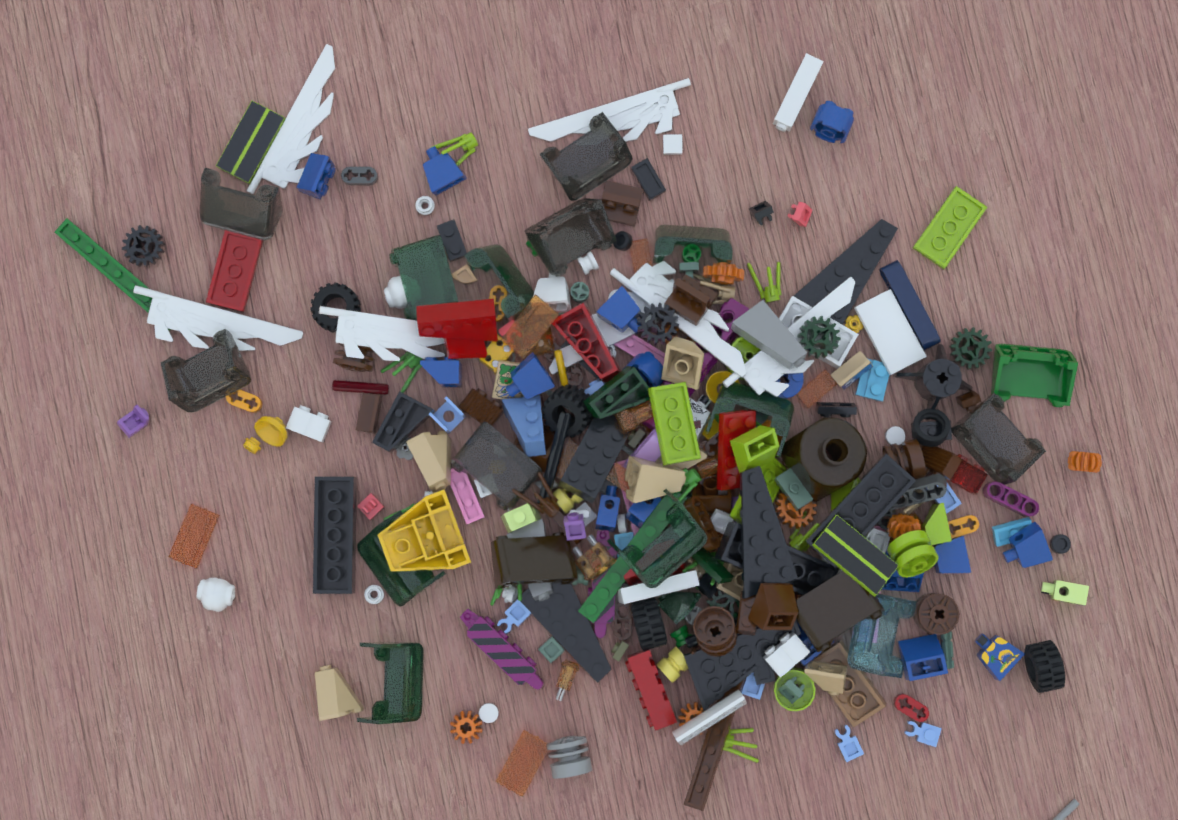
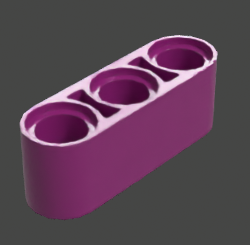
M989 482L983 487V494L987 499L1021 516H1035L1039 512V504L1034 499L1000 482ZM992 485H994L997 488V494L995 496H993L990 493V487ZM1009 494H1012L1015 498L1012 505L1007 501ZM1026 503H1029L1032 506V511L1030 513H1027L1025 511L1024 507Z

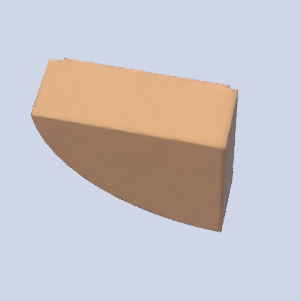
M467 264L451 274L456 281L463 284H471L478 281Z

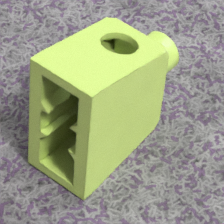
M527 503L504 513L501 518L507 532L511 533L540 520L541 516L536 508Z
M1054 580L1053 584L1042 582L1041 593L1051 595L1052 600L1086 605L1089 586ZM1060 588L1066 590L1065 595L1059 593Z

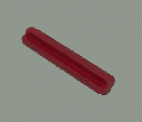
M334 380L332 390L387 395L389 393V385Z

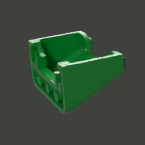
M996 344L991 397L997 402H1006L1011 396L1048 399L1054 407L1070 406L1078 362L1070 351L1064 349Z

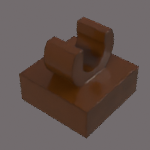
M970 391L956 397L957 404L965 408L967 412L969 411L970 414L978 412L976 404L982 402L978 393Z

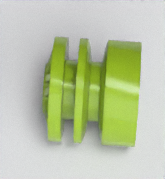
M793 667L782 677L777 676L774 683V693L776 700L783 708L790 711L804 710L814 700L816 691L814 681L804 673L805 670ZM797 677L794 684H798V687L804 684L805 687L802 690L804 693L798 700L791 703L778 689L787 680Z

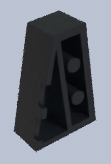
M399 391L372 443L392 453L430 417L429 413L433 414L435 410Z

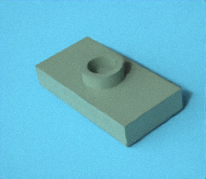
M791 468L774 479L796 511L813 500Z

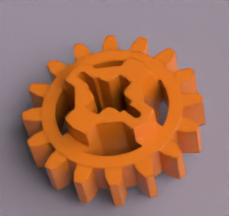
M720 262L713 263V266L707 265L703 267V277L710 278L712 283L728 285L734 284V281L740 282L744 280L745 270L738 269L735 264Z
M780 493L778 495L779 500H776L775 504L779 507L775 509V512L780 513L777 518H783V525L789 523L790 529L794 525L796 529H799L801 525L806 527L808 522L811 523L814 520L812 516L816 515L817 512L813 509L817 507V504H812L811 501L796 511L789 500V503L785 504L787 499L785 494ZM807 511L806 516L802 519L803 513Z

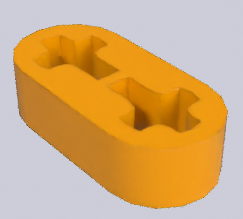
M496 285L491 289L489 299H494L495 308L496 305H499V312H502V314L498 315L496 322H500L505 317L507 291L503 286ZM500 289L504 296H500L499 302H496L497 298L493 294L497 293Z
M232 388L226 393L227 402L233 406L252 413L258 412L262 408V400L256 395L237 388ZM238 392V396L243 399L242 401L235 400L233 402L231 395ZM256 399L257 407L250 409L251 405L247 404L246 400L253 401Z
M972 515L948 521V525L951 524L952 527H959V529L953 531V535L950 532L951 538L975 532L979 528V520ZM967 519L974 521L972 529L970 527L963 528L962 524L967 523Z

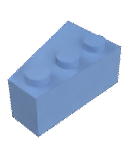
M540 395L529 399L525 397L502 399L504 414L509 420L511 428L515 432L527 457L546 455Z

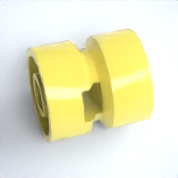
M558 488L553 492V495L558 499V505L566 514L574 508V503L579 504L584 500L575 494L569 498L567 496L569 491Z
M676 646L668 653V658L663 657L656 664L672 683L681 676L680 671L685 672L688 670L684 654Z

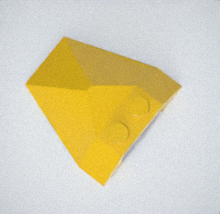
M445 489L425 496L378 534L391 572L455 569L471 563Z

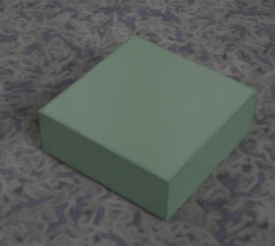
M553 636L538 648L550 663L565 651Z

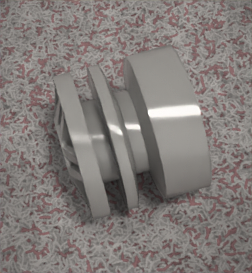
M586 736L562 737L547 744V750H556L548 754L549 758H558L557 762L550 764L554 779L573 777L592 771L590 757L581 756V753L589 750L588 746H579L587 742Z

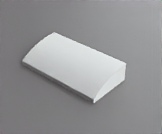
M891 289L854 308L889 375L927 357Z
M792 296L779 319L788 328L813 307ZM830 318L829 324H840L837 321ZM842 324L837 329L840 332L836 335L841 340L835 342L839 347L833 349L834 353L828 354L826 358H823L822 355L818 358L835 369L841 366L859 335Z
M693 570L620 588L617 593L618 603L627 604L699 586L697 572Z
M739 690L733 692L674 730L672 733L680 745H683L747 704L746 699Z

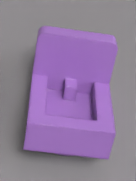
M136 405L133 411L117 421V425L130 438L148 425L149 414L144 408Z
M573 512L564 516L563 522L567 540L586 538L583 514Z

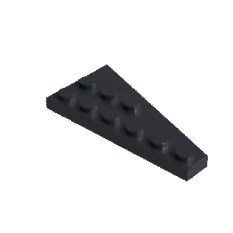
M881 219L798 291L794 297L814 307L845 280L852 277L855 280V285L850 303L830 317L843 324L898 228Z
M760 466L740 472L743 599L756 595L761 583H786L798 578Z
M552 582L553 593L544 601H535L528 588L522 593L521 602L598 683L611 670V667L589 620L578 612L582 605L572 584L561 585V582L558 584Z
M795 620L792 630H762L757 627L756 635L754 636L738 634L735 647L723 656H709L701 649L696 650L694 655L691 652L684 654L683 656L703 710L708 709L712 703L723 697L727 691L739 684L765 662L763 657L766 654L764 652L772 645L777 646L781 642L779 639L785 633L789 632L790 634L794 632L799 636L801 632L797 621Z

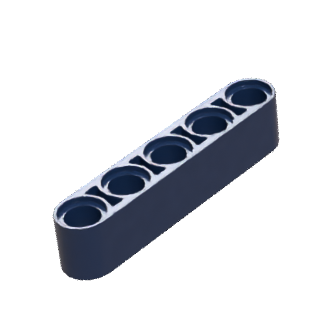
M896 260L880 268V274L888 290H892L923 351L940 343V337L900 262Z

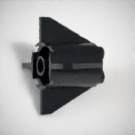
M942 344L937 346L935 360L923 366L917 373H896L895 376L896 378L914 381L915 389L920 396L928 400L927 409L931 408L933 410L936 409L939 400L955 394L958 389L972 391L973 388L962 380L960 367L947 359Z

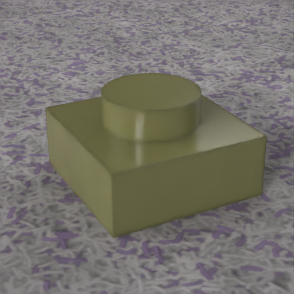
M640 428L637 432L633 430L627 438L630 441L628 446L635 449L645 435V432Z
M623 640L621 643L616 642L611 650L614 653L612 658L619 662L629 644Z

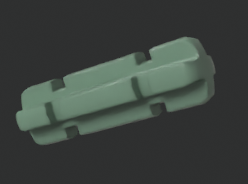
M950 631L941 635V639H943L941 647L947 669L954 668V660H952L954 657L953 642L951 641L952 632Z

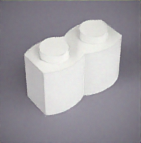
M302 405L299 408L294 407L286 428L324 442L332 422L328 420L329 416L320 412L317 415L310 413V408Z
M789 632L785 633L779 639L781 642L777 646L772 645L764 652L766 655L763 658L779 677L786 674L795 664L810 653L794 632L790 634Z

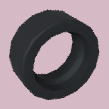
M924 409L918 412L914 418L911 429L912 435L923 446H939L948 437L950 421L946 414L938 409ZM924 419L936 420L942 426L941 434L934 437L925 435L919 428L921 421Z

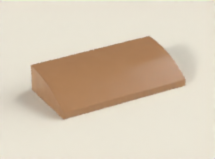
M841 639L834 643L829 650L820 653L812 660L847 666L843 694L839 693V695H831V697L853 728L886 707L885 700Z

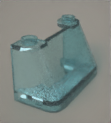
M877 594L876 596L885 611L882 612L883 615L877 620L865 619L853 627L847 661L849 666L856 670L880 676L902 678L904 664L900 658L892 656L899 618H911L915 613L917 601Z

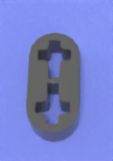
M346 167L341 173V177L347 185L370 186L374 185L378 180V174L372 167ZM349 172H352L353 175H358V177H352L350 181L345 176L349 175ZM368 172H371L374 177H371L368 181L366 177H361V175H368Z

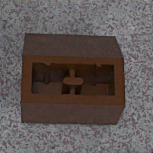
M761 583L748 619L762 630H792L798 615L793 585L790 583Z

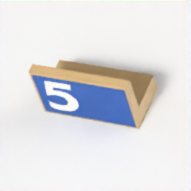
M859 351L833 372L831 376L845 390L872 368L873 365Z

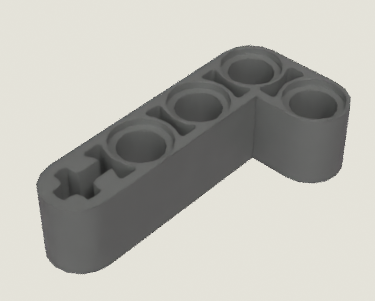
M934 474L915 479L914 484L903 494L904 497L900 498L884 516L892 517V515H896V509L943 497L946 494V478L943 475ZM920 489L923 492L917 493L914 490ZM882 517L878 521V525L882 529L887 530L889 519Z

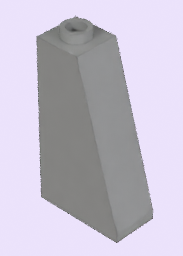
M764 300L732 322L731 329L789 370L794 366L796 368L800 367L806 361L807 351Z
M542 519L506 534L508 538L547 536L546 526ZM552 582L528 584L535 601H544L553 593Z

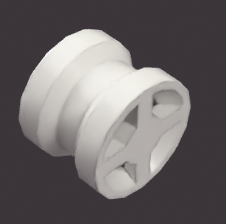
M591 251L586 256L577 258L585 275L589 274V271L593 269H599Z

